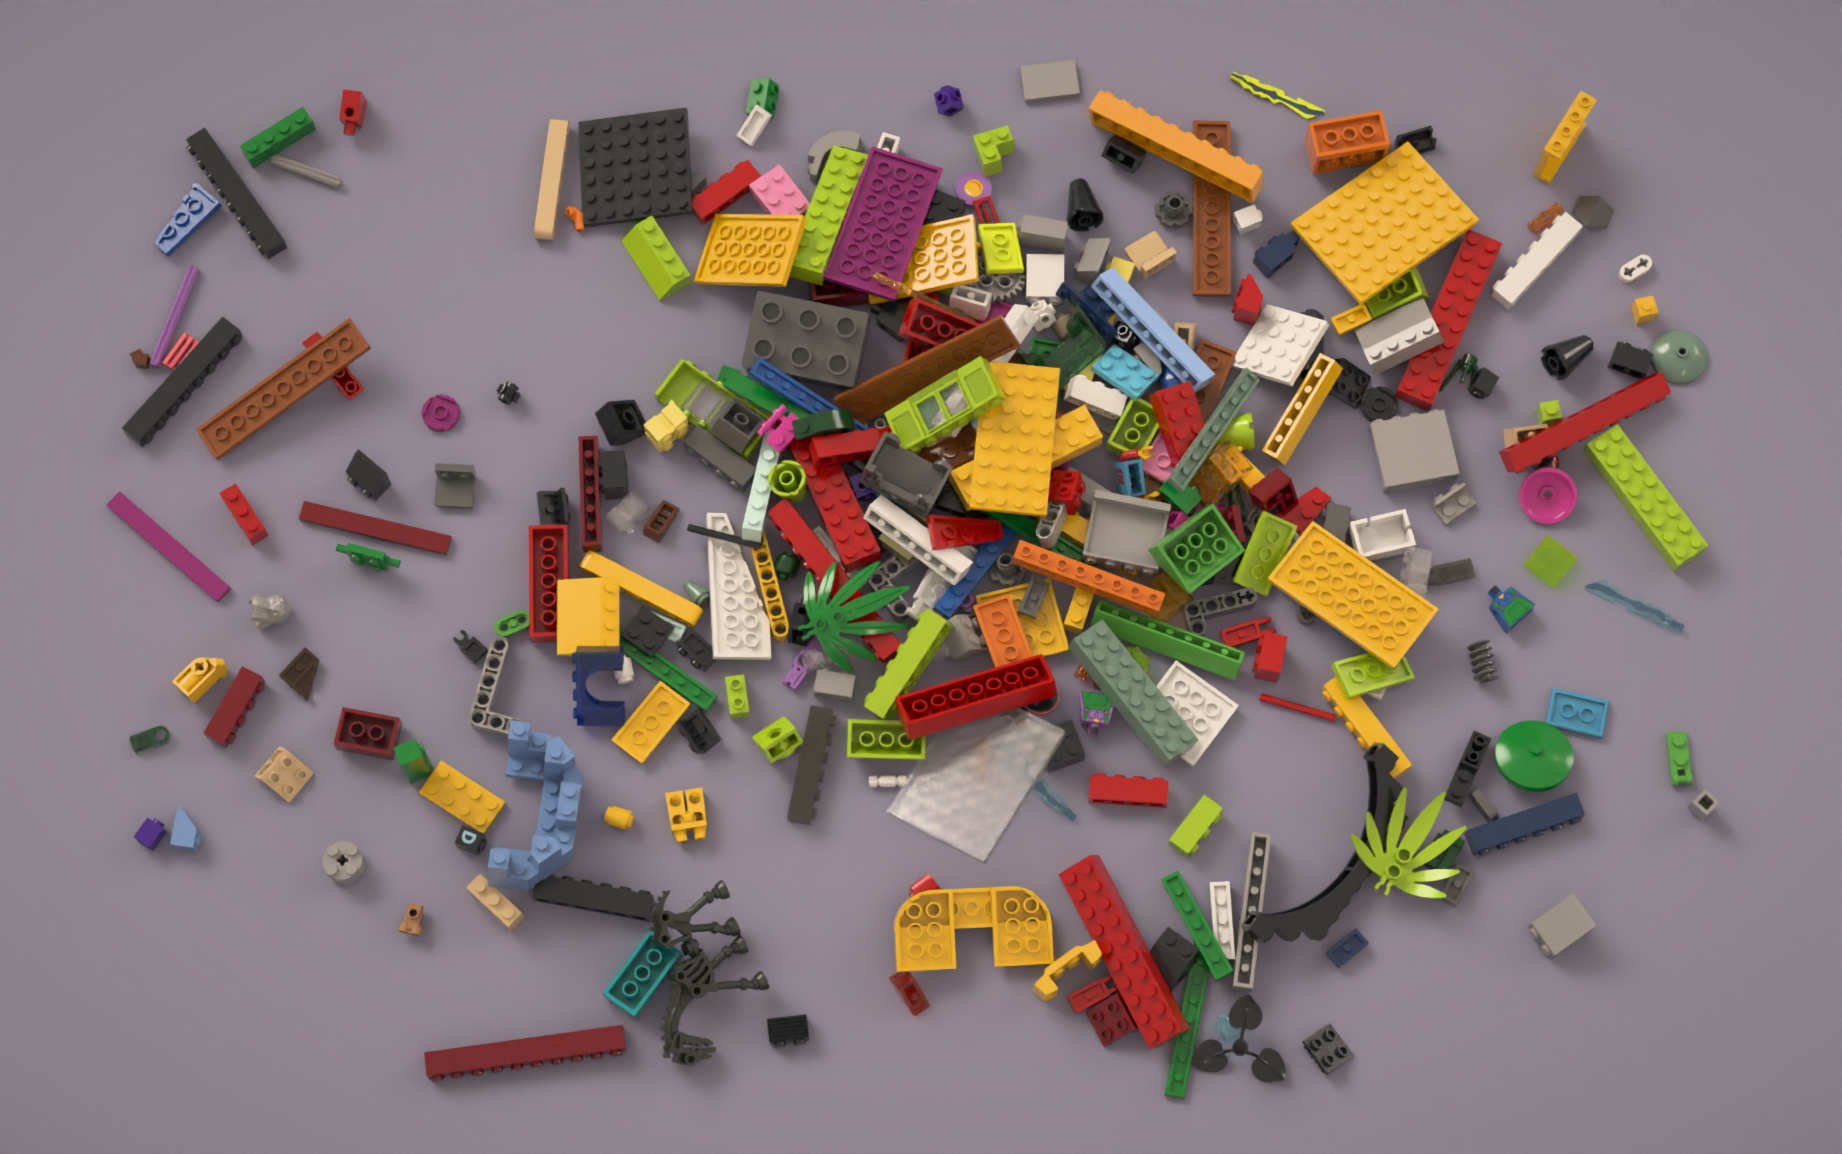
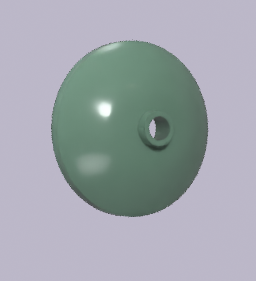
M1668 331L1655 341L1651 349V353L1654 354L1651 360L1656 373L1663 372L1666 381L1670 383L1687 384L1693 382L1701 376L1707 366L1708 355L1703 342L1688 331ZM1679 350L1684 351L1685 354L1681 355Z

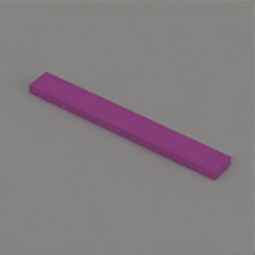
M120 491L108 502L107 507L215 601L219 602L231 589L229 585Z

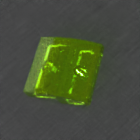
M1547 535L1523 565L1555 588L1578 557Z

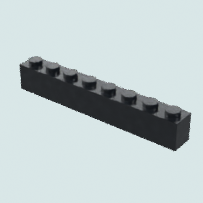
M204 127L186 139L189 145L186 147L191 156L195 155L198 158L196 162L201 170L205 169L207 171L206 177L210 183L217 185L216 191L222 199L226 198L228 201L226 205L231 213L236 212L238 215L236 219L241 227L245 226L247 228L246 234L250 240L257 242L256 248L262 256L265 254L270 259L288 248L285 240Z
M222 317L122 427L124 433L142 448L145 444H149L154 437L153 435L158 430L164 428L170 416H174L178 412L179 406L183 402H187L192 395L191 393L203 384L206 376L212 374L217 367L216 365L221 360H225L229 355V351L241 342L243 336L240 329Z

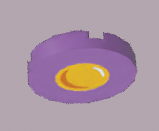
M966 172L956 182V197L965 200L967 207H973L972 201L991 196V181L981 172Z

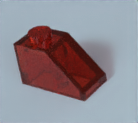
M909 971L897 972L889 978L897 994L913 1016H916L930 1006L916 979Z

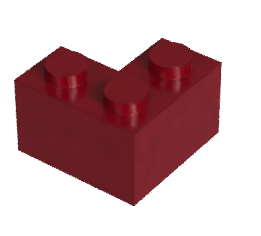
M1278 468L1268 473L1266 477L1248 490L1252 503L1268 513L1276 507L1286 514L1299 504L1292 479Z

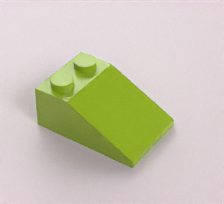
M1416 266L1367 300L1366 303L1372 318L1377 319L1423 297L1424 301L1430 299Z

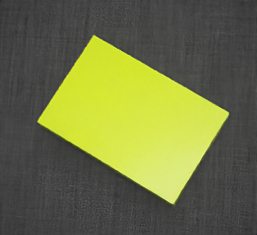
M979 224L978 232L986 275L1023 273L1024 267L1016 224Z

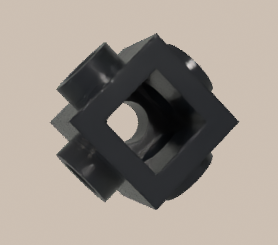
M1117 321L1114 327L1118 330V333L1112 340L1113 345H1117L1124 351L1133 352V348L1140 343L1141 338L1126 323Z

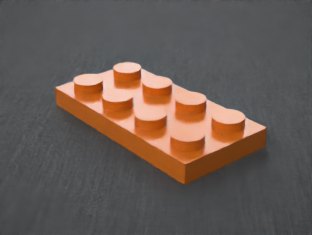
M1009 594L973 605L975 616L995 668L1033 657Z

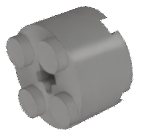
M340 841L327 847L323 856V867L332 880L341 885H350L355 883L364 874L366 861L356 845L347 841ZM344 860H347L348 862H345L344 866H342L341 863H343Z

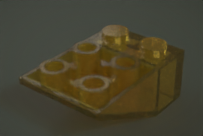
M1228 440L1214 448L1188 485L1190 487L1194 486L1200 492L1201 500L1206 506L1210 504L1215 505L1244 480L1254 467L1232 441Z

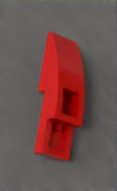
M315 332L302 342V345L307 349L322 337L318 332ZM347 367L330 378L333 384L349 401L364 390Z

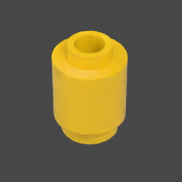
M609 806L604 821L608 822V825L627 830L628 827H632L634 816H632V811Z

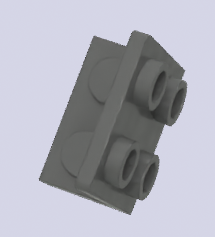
M436 463L435 506L473 508L476 479L474 465Z

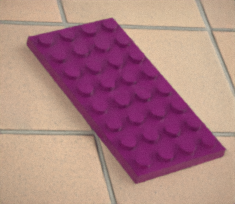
M872 146L823 279L895 302L943 168Z

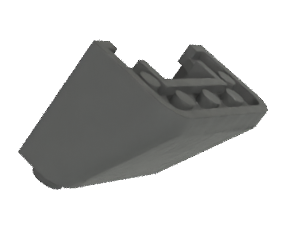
M885 431L864 468L860 478L861 483L921 516H928L953 467L944 460L935 461L933 464L901 447V442L896 434Z

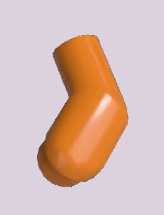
M567 207L565 215L575 222V230L577 232L585 231L583 213L575 207Z

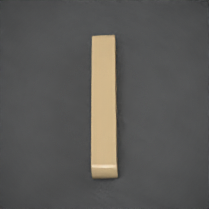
M550 119L534 227V239L554 240L569 135V121Z

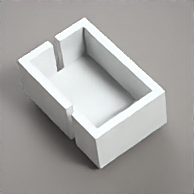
M1406 509L1370 517L1369 522L1367 518L1352 521L1348 526L1353 549L1369 561L1412 552L1416 546L1412 529H1409L1410 523Z

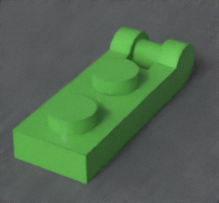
M1687 731L1667 732L1666 741L1671 785L1676 786L1679 783L1692 785L1693 778L1690 768ZM1677 771H1683L1684 776H1678Z

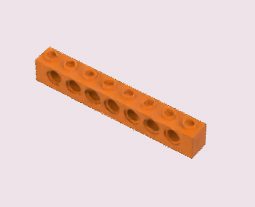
M1022 540L1019 541L1013 556L1012 564L1154 617L1158 616L1165 597V593Z

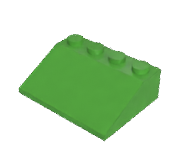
M1214 504L1200 509L1148 549L1158 565L1188 594L1245 551Z

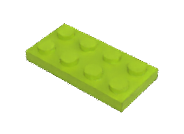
M1262 511L1233 578V582L1268 596L1272 584L1267 579L1285 557L1297 526Z
M1369 652L1334 662L1331 665L1347 700L1403 684L1415 678L1405 656L1394 670Z

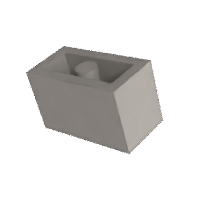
M830 668L817 669L814 696L852 702L856 675H852L848 671H841V673L833 672V669Z

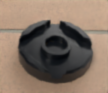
M1382 386L1370 388L1363 394L1361 399V412L1370 422L1377 419H1383V421L1390 420L1396 415L1398 409L1397 397L1388 388Z

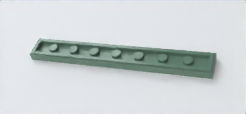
M1248 368L1242 370L1166 479L1178 492L1184 491L1260 381Z

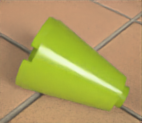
M1251 413L1234 417L1215 446L1226 448L1241 446L1243 450L1253 451L1255 441L1254 429L1252 424H1250L1253 423Z
M793 460L781 461L782 463L773 466L769 472V486L776 495L786 498L792 503H800L806 497V473L803 467Z

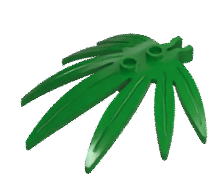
M880 561L869 565L853 576L836 593L829 604H827V600L833 587L837 563L833 562L827 570L819 588L817 602L816 587L812 573L807 572L805 578L804 603L810 622L807 625L798 626V629H810L812 627L814 629L807 632V635L803 636L802 639L807 640L816 634L827 655L849 673H853V669L846 656L835 643L853 655L869 660H877V657L860 644L841 636L840 633L872 635L908 628V625L894 622L866 621L848 624V621L860 618L884 607L908 591L910 586L879 590L861 596L842 607L840 606L870 578L880 565Z

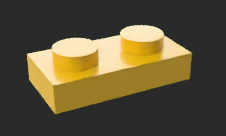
M1364 303L1330 318V322L1338 337L1372 321V317Z

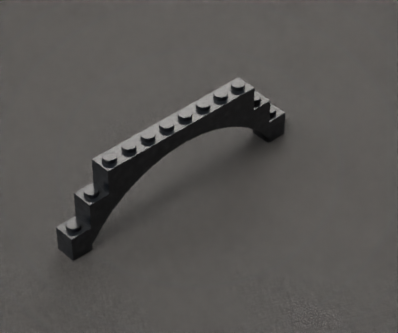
M1373 742L1363 756L1367 763L1369 776L1367 812L1371 813L1376 824L1384 853L1386 850L1388 825L1395 806L1393 802L1398 799L1404 787L1389 774L1396 766L1399 757L1384 743ZM1405 814L1402 829L1405 827V822L1408 819V817ZM1365 821L1360 839L1373 854L1367 837ZM1354 851L1343 871L1326 889L1314 898L1282 912L1262 914L1261 912L1251 911L1240 927L1258 942L1266 943L1272 938L1273 932L1282 940L1293 942L1300 936L1301 931L1310 940L1321 941L1327 936L1331 925L1339 919L1341 911L1349 905L1354 893L1359 891L1362 882L1372 871Z

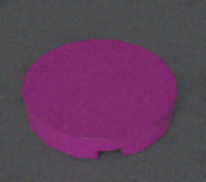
M440 394L429 398L425 402L422 409V417L428 428L433 431L444 432L449 431L458 423L460 410L453 398Z

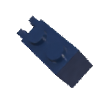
M1293 230L1286 236L1282 233L1278 237H1272L1266 247H1260L1254 253L1253 263L1269 278L1293 258L1295 246H1297L1300 239L1299 235Z

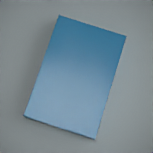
M1552 688L1545 723L1560 730L1602 739L1609 701Z

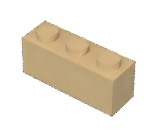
M481 874L466 887L468 892L510 932L524 919L523 913L495 887H490L488 880Z

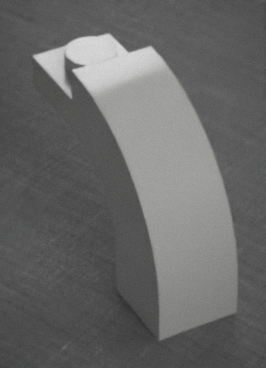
M841 130L828 133L818 139L808 153V162L810 164L807 173L810 174V181H818L822 166L829 158L833 145L858 152L861 144V134Z

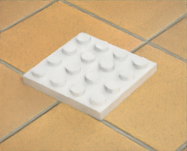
M1267 304L1239 348L1231 367L1239 371L1248 368L1255 376L1293 386L1329 327V324L1325 320Z
M1175 661L1156 687L1199 739L1191 750L1179 757L1194 767L1239 705L1178 661Z

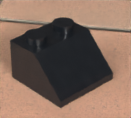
M635 400L609 401L595 413L610 446L624 445L645 435L646 431L643 425L646 422Z
M359 449L355 452L346 470L347 481L354 487L358 485L362 489V494L368 499L372 497L377 501L392 485L389 477L382 468Z

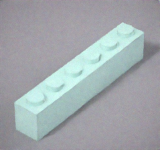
M768 432L763 437L742 526L743 540L760 543L773 493L768 483V476L772 467L777 466L781 459V454L766 441L771 435Z

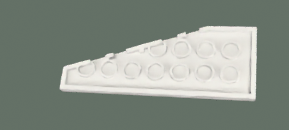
M707 513L706 524L708 529L734 535L726 513ZM707 536L713 659L770 660V622L764 612L762 601L756 592V586L746 561L742 557L740 546Z

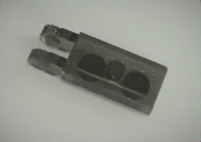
M1471 558L1435 565L1433 568L1419 571V576L1421 577L1434 574L1436 578L1422 582L1423 588L1475 578Z

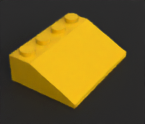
M584 578L558 580L557 656L614 659L619 654V579Z

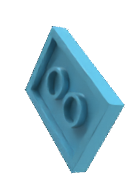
M1115 344L1091 368V371L1134 401H1137L1159 379L1158 373Z

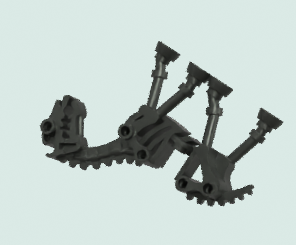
M723 880L717 882L712 891L704 892L703 897L685 912L674 914L668 910L663 911L664 903L670 894V890L662 891L663 896H658L659 902L654 903L656 909L651 911L649 922L653 923V927H650L649 930L654 931V935L651 936L653 944L661 946V949H667L683 942L680 945L683 954L691 957L670 967L671 971L668 973V979L671 981L669 983L670 986H674L670 990V993L674 995L672 998H669L672 1004L666 1007L668 1014L662 1017L665 1024L660 1027V1030L664 1032L660 1039L665 1041L663 1058H670V1054L673 1053L672 1062L676 1064L694 1065L699 1060L711 1058L712 1055H707V1052L716 1051V1047L703 1049L683 1047V1045L700 1046L702 1043L704 1046L714 1044L707 1038L690 1036L678 1031L682 1013L693 998L703 997L709 991L716 992L725 989L740 988V990H747L748 988L759 989L760 991L769 989L768 981L762 971H759L751 981L747 980V978H741L738 981L714 982L713 970L724 959L732 957V953H748L747 944L740 935V928L734 917L729 918L723 926L715 921L709 924L691 925L689 922L697 911L705 904L712 903L714 898H720L721 900L730 898L728 888ZM667 926L677 930L683 936L671 941ZM710 931L712 934H717L718 932L726 936H737L730 943V946L723 947L721 949L722 952L711 962L704 950L698 948L699 942L696 939H692L693 932Z

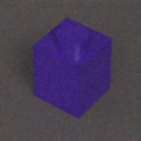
M147 817L133 837L154 851L167 832L163 828L164 824L156 818L152 821Z

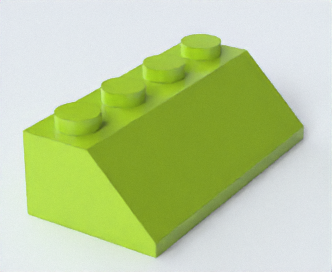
M653 216L636 224L621 240V243L659 301L692 283L690 273Z
M848 719L847 758L925 760L926 735L909 740L900 721Z

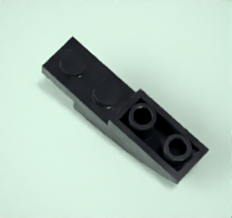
M1473 731L1444 798L1445 801L1462 807L1492 738Z

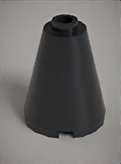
M1076 178L1069 185L1066 222H1068L1070 229L1078 232L1089 231V227L1092 226L1097 228L1104 220L1103 212L1088 182L1085 179Z
M1581 335L1548 345L1541 350V353L1543 352V357H1541L1542 364L1550 376L1555 375L1558 377L1556 380H1564L1593 351L1594 343L1590 337Z

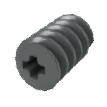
M1490 640L1476 641L1467 647V650L1470 651L1469 658L1472 659L1470 664L1474 666L1472 668V672L1475 674L1473 679L1482 683L1498 679V676H1492V673L1496 672L1497 669L1491 668L1495 661H1489L1490 658L1494 657V654L1488 653L1493 648L1486 646L1487 643L1491 642Z

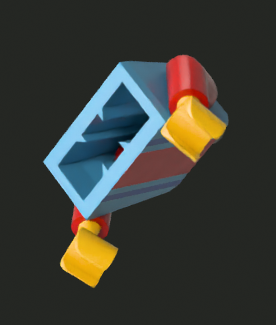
M1153 446L1144 447L1141 451L1136 449L1123 452L1119 457V461L1114 462L1117 489L1126 496L1159 502L1160 500L1155 499L1156 496L1160 495L1158 491L1146 495L1142 459H1140L1141 457L1144 459L1154 457L1155 454L1150 455L1148 453V449L1153 448Z

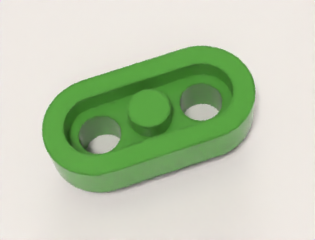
M518 610L498 619L494 626L496 634L508 638L528 629L529 612ZM522 618L526 619V622L523 624L519 623ZM507 626V631L504 632L501 630L502 627Z

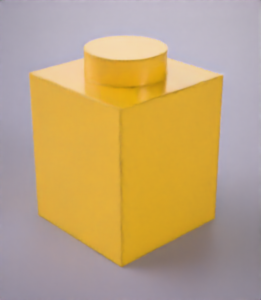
M1653 296L1635 299L1631 306L1636 324L1654 321L1658 314Z

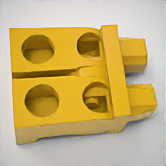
M703 788L685 790L688 810L685 809L683 790L665 793L672 834L675 835L677 843L687 842L686 832L694 831L695 840H704L706 838L707 821Z

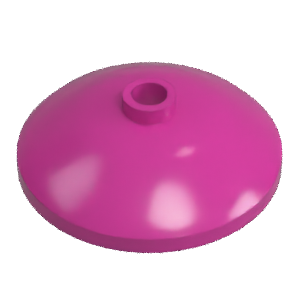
M1544 467L1531 472L1524 479L1519 491V501L1523 511L1529 518L1538 523L1553 524L1562 521L1573 511L1577 501V489L1567 473L1557 468ZM1545 490L1550 491L1548 496L1543 495Z

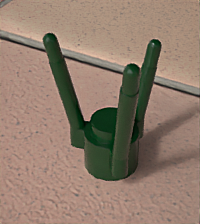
M1464 354L1463 358L1458 360L1455 368L1439 388V391H1443L1459 368L1463 371L1460 379L1461 384L1464 382L1467 373L1472 372V380L1478 369L1476 366L1477 357L1472 354Z

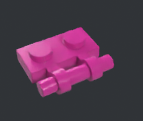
M783 404L778 409L775 408L772 412L773 415L766 422L763 421L761 428L757 431L761 437L766 432L770 433L771 435L766 441L780 454L796 438L792 421L798 419L792 412L786 418L783 414L788 408ZM780 419L782 423L774 430L772 426Z

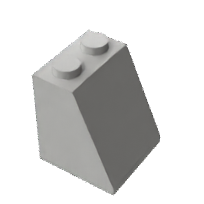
M1571 894L1529 925V933L1535 940L1538 939L1542 945L1541 950L1543 953L1553 959L1590 934L1596 927V924L1576 896Z

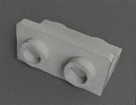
M1464 482L1460 485L1458 483L1453 485L1449 489V493L1446 495L1440 494L1433 500L1432 510L1445 526L1476 505L1475 500L1465 489L1466 484Z

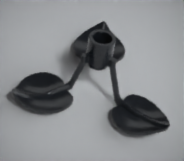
M1245 995L1233 1004L1229 1012L1231 1026L1241 1028L1240 1039L1234 1041L1231 1049L1223 1050L1222 1044L1217 1040L1208 1039L1203 1041L1198 1046L1191 1064L1201 1071L1218 1072L1228 1064L1225 1053L1233 1052L1237 1056L1247 1054L1257 1058L1252 1063V1072L1257 1079L1264 1082L1283 1081L1286 1069L1281 1055L1274 1049L1264 1048L1259 1056L1248 1050L1249 1045L1243 1039L1245 1028L1254 1030L1262 1022V1011L1251 995Z

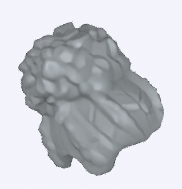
M257 594L249 600L254 609L251 620L256 621V628L258 629L266 628L272 623H283L287 621L289 613H291L290 605L286 598L275 594L269 597L266 594Z

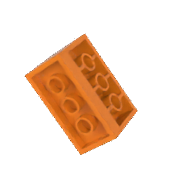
M1382 110L1309 123L1304 140L1312 175L1375 164L1387 156L1390 146Z

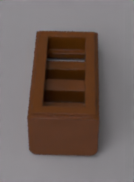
M663 500L644 526V536L660 543L680 508ZM665 509L671 512V515L665 513L662 510Z

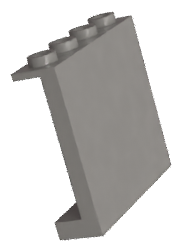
M1432 409L1424 414L1415 412L1407 417L1394 416L1390 420L1383 421V419H1377L1370 423L1368 431L1371 432L1383 481L1381 485L1383 493L1458 479L1460 472L1444 410Z
M1095 490L1082 560H1085L1088 564L1100 563L1108 568L1121 567L1128 572L1136 570L1148 576L1157 575L1159 565L1148 549L1165 537L1171 504Z

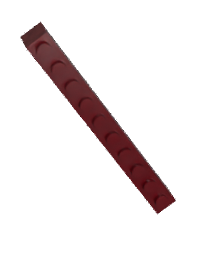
M623 1025L430 1051L424 1052L428 1079L442 1081L444 1077L452 1076L453 1079H457L469 1073H472V1076L483 1075L484 1071L500 1073L505 1068L521 1070L523 1066L531 1065V1067L535 1068L541 1067L543 1063L551 1062V1065L562 1064L563 1060L571 1059V1062H579L584 1057L600 1059L606 1054L621 1056L623 1055L622 1052H627L624 1027Z

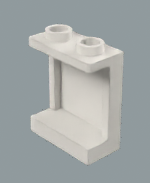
M1027 254L1026 303L1033 304L1043 299L1046 303H1051V305L1063 303L1056 296V292L1061 283L1064 282V255Z

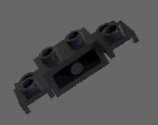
M950 482L945 483L932 507L964 518L986 520L989 518V515L981 510L971 509L967 511Z

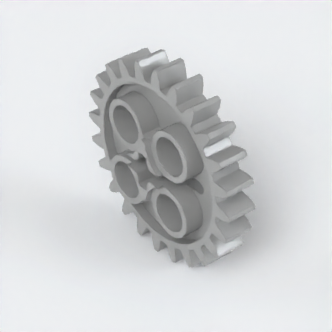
M982 251L980 256L977 255L979 282L970 283L968 287L992 293L991 300L993 305H995L996 301H999L1002 305L1004 299L1009 303L1011 297L1016 299L1017 294H1021V290L1024 289L1025 269L1023 273L986 275Z

